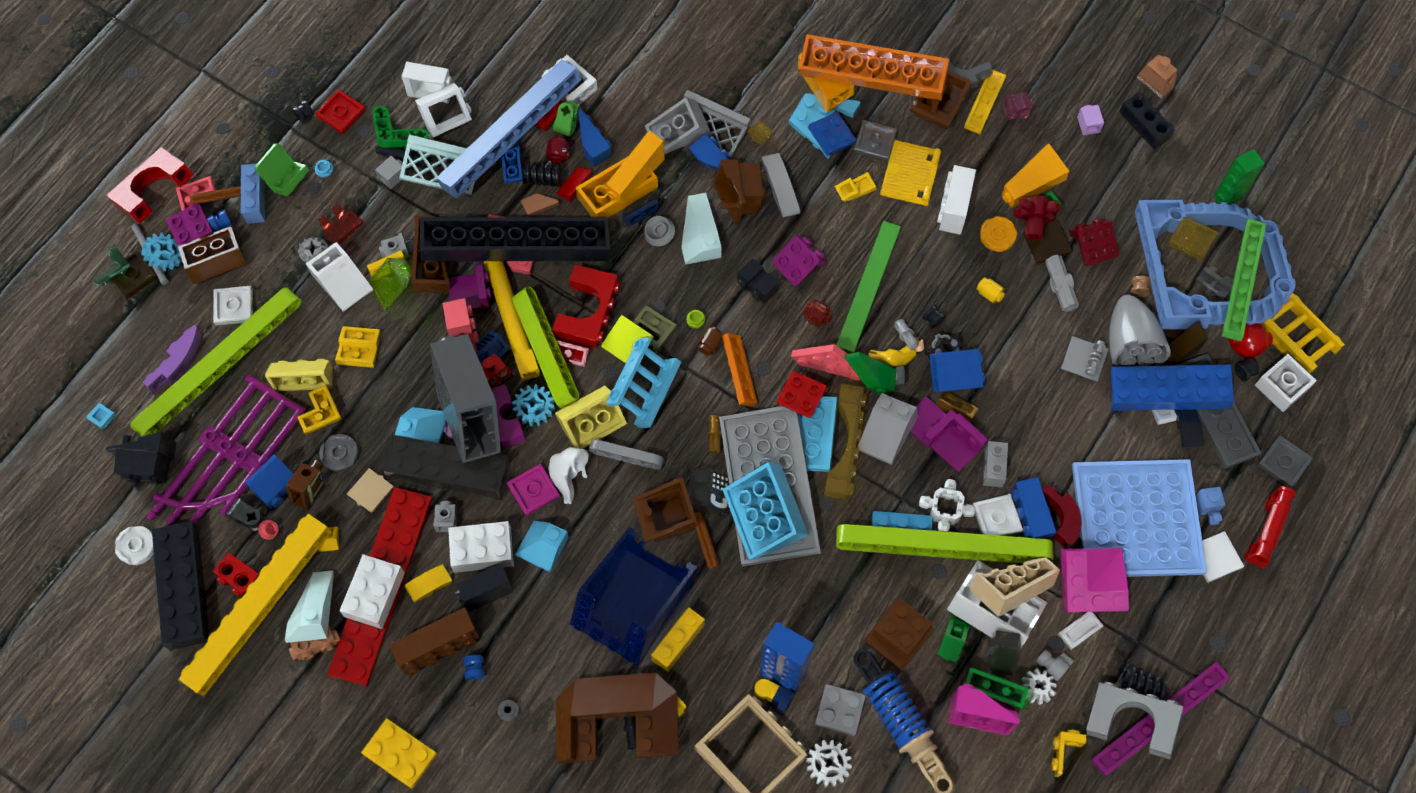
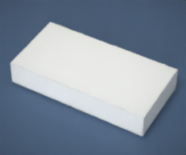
M1087 612L1059 632L1058 635L1069 649L1072 650L1100 630L1103 624L1093 612Z

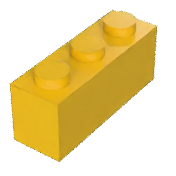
M688 607L651 654L652 661L668 673L705 626V619Z

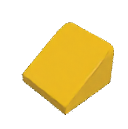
M329 527L332 532L318 549L319 552L339 550L338 527Z

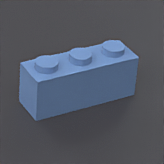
M256 164L241 165V214L247 224L265 222V181L255 171Z

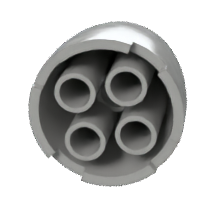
M1131 295L1122 296L1117 301L1113 310L1109 327V347L1112 364L1116 367L1152 366L1155 364L1160 366L1169 358L1171 353L1162 326L1142 301Z

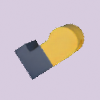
M767 679L759 680L754 690L758 699L768 700L777 705L776 711L784 715L794 693Z

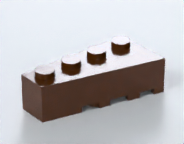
M416 215L411 281L412 292L449 293L450 284L445 263L421 262L420 217L435 216Z

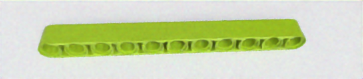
M289 288L281 289L131 422V429L139 436L158 433L300 306L301 299Z
M850 524L839 525L836 530V547L841 550L1023 564L1027 561L1046 557L1052 563L1054 562L1053 542L1048 539Z

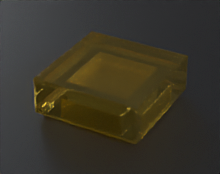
M759 120L747 131V135L761 145L772 135V130Z

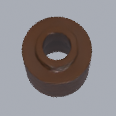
M716 327L707 328L698 343V350L706 356H711L712 353H715L723 339L722 332Z

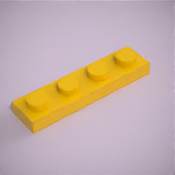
M993 70V74L985 79L966 120L965 129L981 134L1005 81V74Z

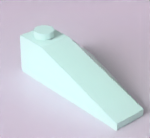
M706 193L688 196L681 246L685 265L721 258L719 235Z
M334 571L313 572L287 623L286 643L327 639Z

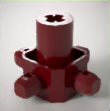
M1044 196L1023 197L1019 199L1018 204L1020 207L1014 210L1013 215L1018 219L1026 221L1025 238L1041 240L1043 239L1045 223L1055 221L1053 213L1060 211L1061 204L1051 201Z

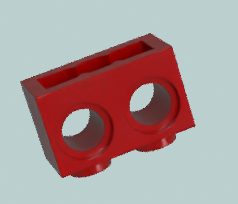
M229 552L213 570L218 576L216 580L223 586L229 584L233 587L231 591L238 597L245 595L248 586L260 576ZM233 568V572L230 575H226V571ZM249 579L247 585L241 586L243 580Z

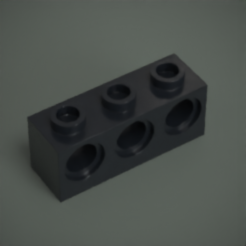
M1140 92L1123 102L1119 113L1153 149L1168 141L1175 130L1172 124L1166 121L1159 110L1155 109Z

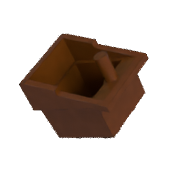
M948 71L942 101L916 96L909 111L914 112V116L947 130L968 94L972 81Z
M738 160L720 161L714 180V187L720 200L724 201L722 202V209H728L734 224L739 223L741 215L757 214L759 207L762 206V199L765 198L766 190L765 187H762L764 176L763 171H760V164L739 163Z
M683 477L632 498L645 542L652 540L655 542L692 532L693 528L697 527V521Z
M899 598L894 600L863 641L903 671L935 629L932 627V622Z

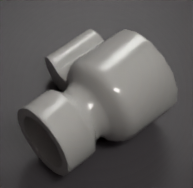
M1045 649L1036 662L1040 666H1045L1047 674L1053 676L1054 680L1058 682L1073 664L1074 660L1065 653L1057 658H1053L1052 654Z

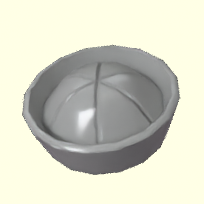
M655 216L649 219L644 229L647 242L657 247L669 243L675 234L673 222L662 216Z

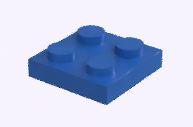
M838 112L810 123L808 129L826 156L849 147L857 141Z

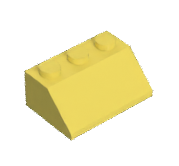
M317 359L316 361L297 360V362L278 361L277 363L270 364L265 377L275 391L315 390L324 385L328 389H332L333 367L330 361L326 359Z
M606 386L597 389L555 413L574 448L583 449L590 445L591 440H599L627 424L619 405L608 406L606 404L611 392Z

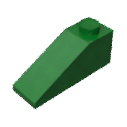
M861 352L845 354V360L868 389L875 391L877 395L895 392L896 369Z

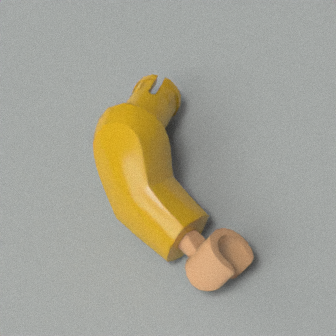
M916 337L915 339L919 346L914 350H910L908 346L899 351L893 349L886 351L870 350L869 357L890 367L905 366L917 355L916 352L924 350L923 339L919 341V338Z

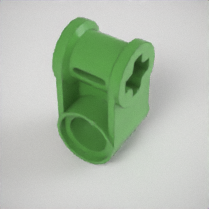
M569 100L559 106L553 126L554 132L569 137L573 135L579 111L577 102Z

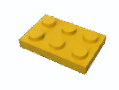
M387 718L361 752L411 789H413L437 755L432 749Z

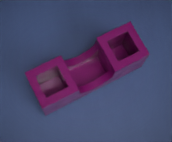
M506 385L491 389L496 400L499 438L503 449L525 442L518 418L512 420L502 418V414L505 411L513 408Z

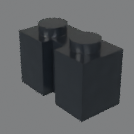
M753 258L737 272V282L740 287L750 291L752 297L757 301L760 300L763 304L779 290L780 281L770 272L767 273L764 267Z

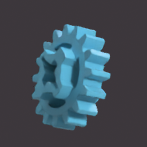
M154 233L152 238L147 237L146 242L143 243L141 254L144 255V261H149L148 266L155 265V270L162 267L163 271H166L167 267L173 270L174 265L179 267L182 258L175 239L170 238L171 234L165 237L163 233H160V236Z
M528 385L526 391L521 388V395L515 394L516 400L512 402L516 418L518 420L522 419L523 424H526L528 421L531 427L534 422L540 426L541 420L546 423V417H552L551 411L555 410L553 405L554 399L551 397L550 391L545 393V387L539 390L537 385L534 386V389H531Z

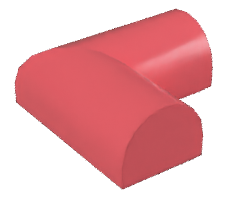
M211 176L176 188L181 210L193 205L190 195L217 190Z

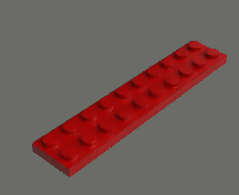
M394 487L369 557L401 566L405 574L383 629L347 618L327 673L329 677L368 687L433 500L431 496Z

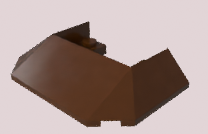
M657 673L575 679L556 700V763L598 761L597 719L636 716V757L679 755L678 692Z

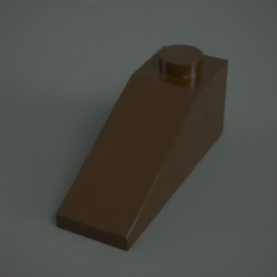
M1200 322L1194 324L1169 344L1171 353L1166 362L1170 366L1194 359L1206 343L1208 337Z

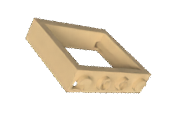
M749 694L695 745V750L735 793H750L707 747L749 707L796 756L761 792L771 793L806 759L807 754L805 752L807 750L802 746V743L799 741L796 743L791 738L792 734L785 726L781 728L776 723L777 718L770 711L766 712L761 707L763 704L755 696L752 698Z

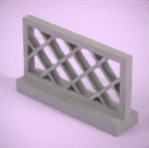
M687 90L684 98L687 97L698 102L702 114L709 115L710 120L706 121L707 125L712 124L714 131L706 135L708 137L716 136L717 146H719L720 150H722L721 145L731 142L732 149L728 155L730 156L729 159H732L746 131L748 132L751 127L750 118ZM722 121L726 127L716 130L714 122ZM734 128L741 130L738 136L731 137L729 130ZM727 131L729 139L719 141L717 134Z

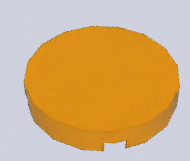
M1000 216L989 218L981 226V242L990 250L997 252L1006 251L1016 241L1017 230L1012 221Z

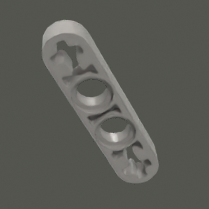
M593 439L589 446V451L593 454L651 469L660 470L664 458L659 455Z

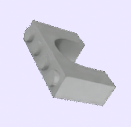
M1099 683L1086 729L1087 735L1108 741L1116 714L1125 708H1140L1152 717L1155 724L1149 753L1171 759L1183 713V706H1180L1178 702L1173 700H1167V702L1159 700L1157 696L1152 694H1146V696L1138 694L1134 689H1120L1113 683Z

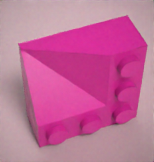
M1122 548L1061 549L1063 610L1067 612L1129 611L1128 585Z
M963 684L959 686L950 699L947 723L1007 736L1019 725L1020 719L1015 707H1011L1006 702L994 701L981 690L975 689L973 685Z

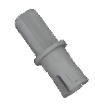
M903 319L897 320L894 327L898 331L901 341H904L910 350L918 348L919 344L913 336V330L907 326Z

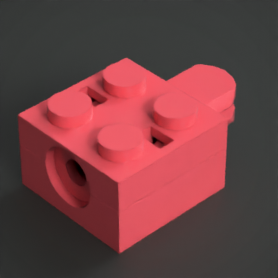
M465 298L442 303L449 336L458 337L468 334L474 350L477 351L476 343L479 342L477 331H473L477 328L475 319L470 318V316H473L471 305L466 304Z

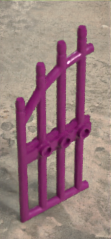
M248 375L245 381L249 385L215 428L209 426L207 430H204L198 440L202 445L163 495L159 493L154 494L153 500L157 501V503L146 518L152 521L157 516V513L165 505L175 507L172 515L167 518L166 524L169 526L174 524L176 518L184 510H197L190 519L196 525L199 518L209 508L224 503L226 505L221 508L220 514L225 516L234 501L240 498L248 486L245 482L270 459L298 422V416L303 415L307 409ZM256 388L264 392L263 396L232 436L228 437L223 434L224 428ZM272 397L280 403L247 446L244 447L237 441L269 399ZM286 407L295 411L261 457L252 452ZM209 448L218 453L181 501L171 499L172 495ZM224 458L233 463L203 502H191ZM239 468L248 472L234 492L218 497Z

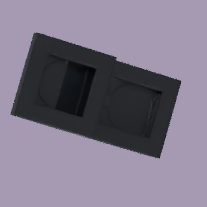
M1196 409L1175 410L1177 429H1180L1182 448L1204 446Z

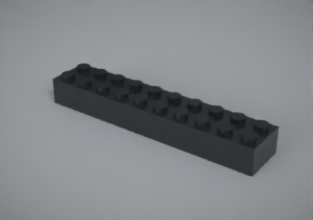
M420 217L421 262L609 260L610 238L608 218Z

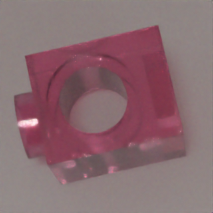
M1027 92L1006 96L1003 107L1007 120L1029 116L1033 104L1032 100L1028 98Z

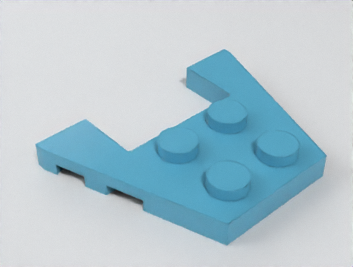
M805 93L791 116L789 124L804 138L809 139L816 149L819 148L824 153L808 129L809 124L835 113V111L853 118L860 106V102L847 99L829 112H826L814 94ZM824 153V156L829 159L831 155L826 156Z

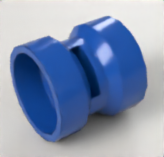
M225 210L219 211L218 215L207 217L214 232L232 227Z
M470 655L463 658V665L466 667L464 672L465 680H478L485 677V670L482 669V664L484 663L482 655Z

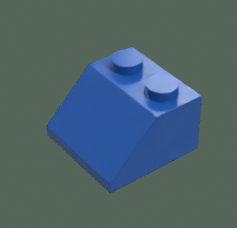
M273 455L245 483L254 495L272 510L274 507L279 506L283 498L288 494L286 484L294 474L276 455Z

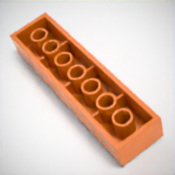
M807 34L799 72L800 76L942 101L949 70V59Z

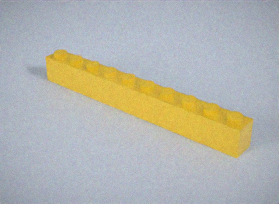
M307 514L306 517L299 521L298 527L287 536L282 548L273 554L271 562L262 568L257 580L248 586L246 594L236 601L231 613L222 619L217 631L208 637L206 645L196 652L195 659L182 670L181 677L179 678L181 682L202 696L206 695L325 539L330 535L332 531L310 514Z

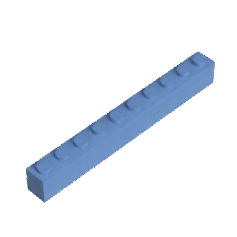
M561 59L436 177L442 190L457 199L581 81L577 68Z

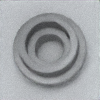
M505 700L498 707V714L504 721L514 720L519 713L518 705L512 700ZM506 707H511L512 711L510 713L504 712Z

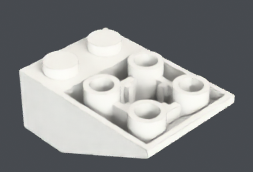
M337 242L306 263L312 276L343 312L373 291L371 285Z

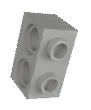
M988 441L984 452L983 486L1003 487L1007 474L1008 443Z

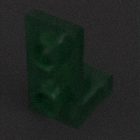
M115 244L108 247L111 252L108 255L116 265L93 279L97 286L109 283L112 280L111 277L116 274L121 275L128 270L127 267L130 266Z

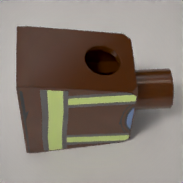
M314 460L311 466L301 464L286 484L291 503L308 511L323 485L320 472L324 465L320 461Z

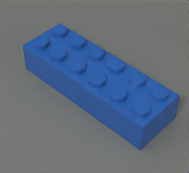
M1231 365L1111 367L1109 374L1111 411L1230 409L1234 402Z
M776 622L763 643L759 671L762 674L761 677L771 682L775 681L780 684L779 686L795 693L807 673L814 643Z

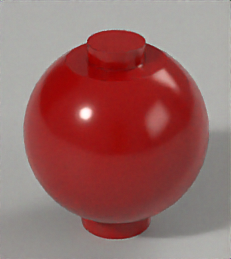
M1261 323L1246 324L1242 340L1237 341L1228 338V342L1237 355L1244 358H1254L1261 355L1267 347L1272 345L1273 336L1270 332H1267Z

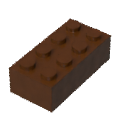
M463 608L389 644L402 672L405 675H414L420 672V668L426 665H435L440 661L439 659L445 656H453L463 647L468 648L475 645L480 637L466 609Z

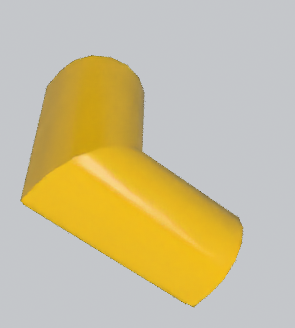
M326 385L308 393L315 409L298 416L305 435L342 419Z

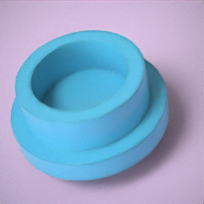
M320 160L316 163L315 172L319 177L325 178L332 174L333 166L327 160Z

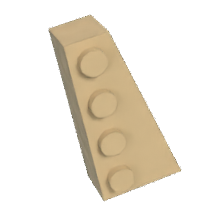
M1046 557L1024 562L1021 566L1010 565L1007 569L1000 571L999 569H993L987 574H983V572L977 573L970 591L999 617L1053 587L1060 569Z

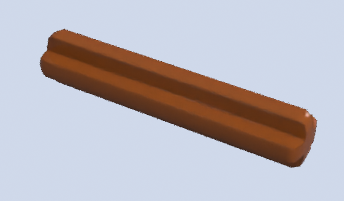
M241 186L190 195V200L194 205L241 197Z
M701 512L694 513L697 521V527L695 528L709 569L718 566V561L703 514Z

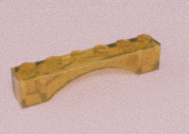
M841 384L837 409L846 425L848 435L847 448L842 459L827 475L824 498L847 501L848 496L853 494L854 484L850 482L851 477H855L857 466L853 465V461L858 459L859 453L856 441H860L862 430L858 429L859 423H863L864 412H861V405L865 406L867 394H863L864 387Z

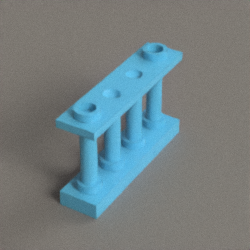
M649 337L640 338L633 344V350L614 389L609 393V399L606 403L608 406L621 404L637 415L634 425L639 428L651 427L681 364V361L677 358L664 360L650 350L648 346L652 339ZM644 355L660 366L657 376L640 364ZM636 371L652 382L649 392L632 381ZM628 387L644 398L645 402L641 409L624 397Z

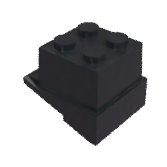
M162 433L140 436L136 441H131L130 435H123L122 444L108 446L106 451L115 455L114 473L120 475V479L127 480L130 483H140L141 480L147 481V484L159 485V482L167 481L170 462L174 460L177 442Z

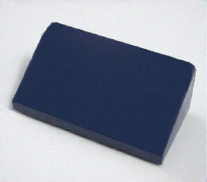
M652 199L622 216L625 224L630 227L658 211V199Z

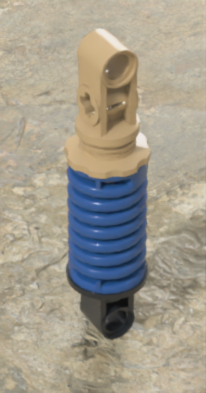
M866 649L856 651L853 657L854 663L867 682L860 690L862 693L864 692L865 696L870 697V704L874 705V710L878 712L879 718H883L882 723L887 725V731L892 732L891 737L896 739L895 743L899 748V752H908L910 754L912 763H918L922 773L937 793H952L955 783L946 770L943 761L935 752L938 747L930 739L934 731L929 727L925 728V720L918 721L922 714L920 712L914 714L917 710L915 705L909 707L913 700L911 698L905 700L908 697V693L906 691L900 693L904 690V686L898 685L900 680L896 676L895 670L883 671L873 653ZM867 653L869 661L867 664L862 665L859 660L860 656ZM942 779H946L949 782V789L945 792L939 788V782Z

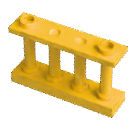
M1292 293L1288 303L1283 304L1280 311L1272 319L1261 323L1267 332L1272 334V344L1284 356L1289 354L1309 374L1316 369L1317 365L1315 362L1329 350L1336 354L1345 345L1294 293ZM1291 309L1298 317L1281 329L1274 321ZM1304 323L1311 331L1299 341L1294 342L1288 334ZM1317 336L1325 345L1311 356H1308L1301 348Z

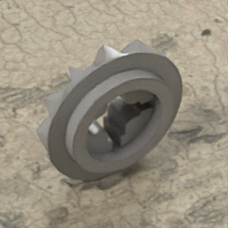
M311 236L309 239L304 238V242L299 244L298 253L300 258L307 263L326 250L328 245L320 237ZM312 245H314L315 248H317V249H314L313 255H312L311 251L309 250V249H311V246H312Z

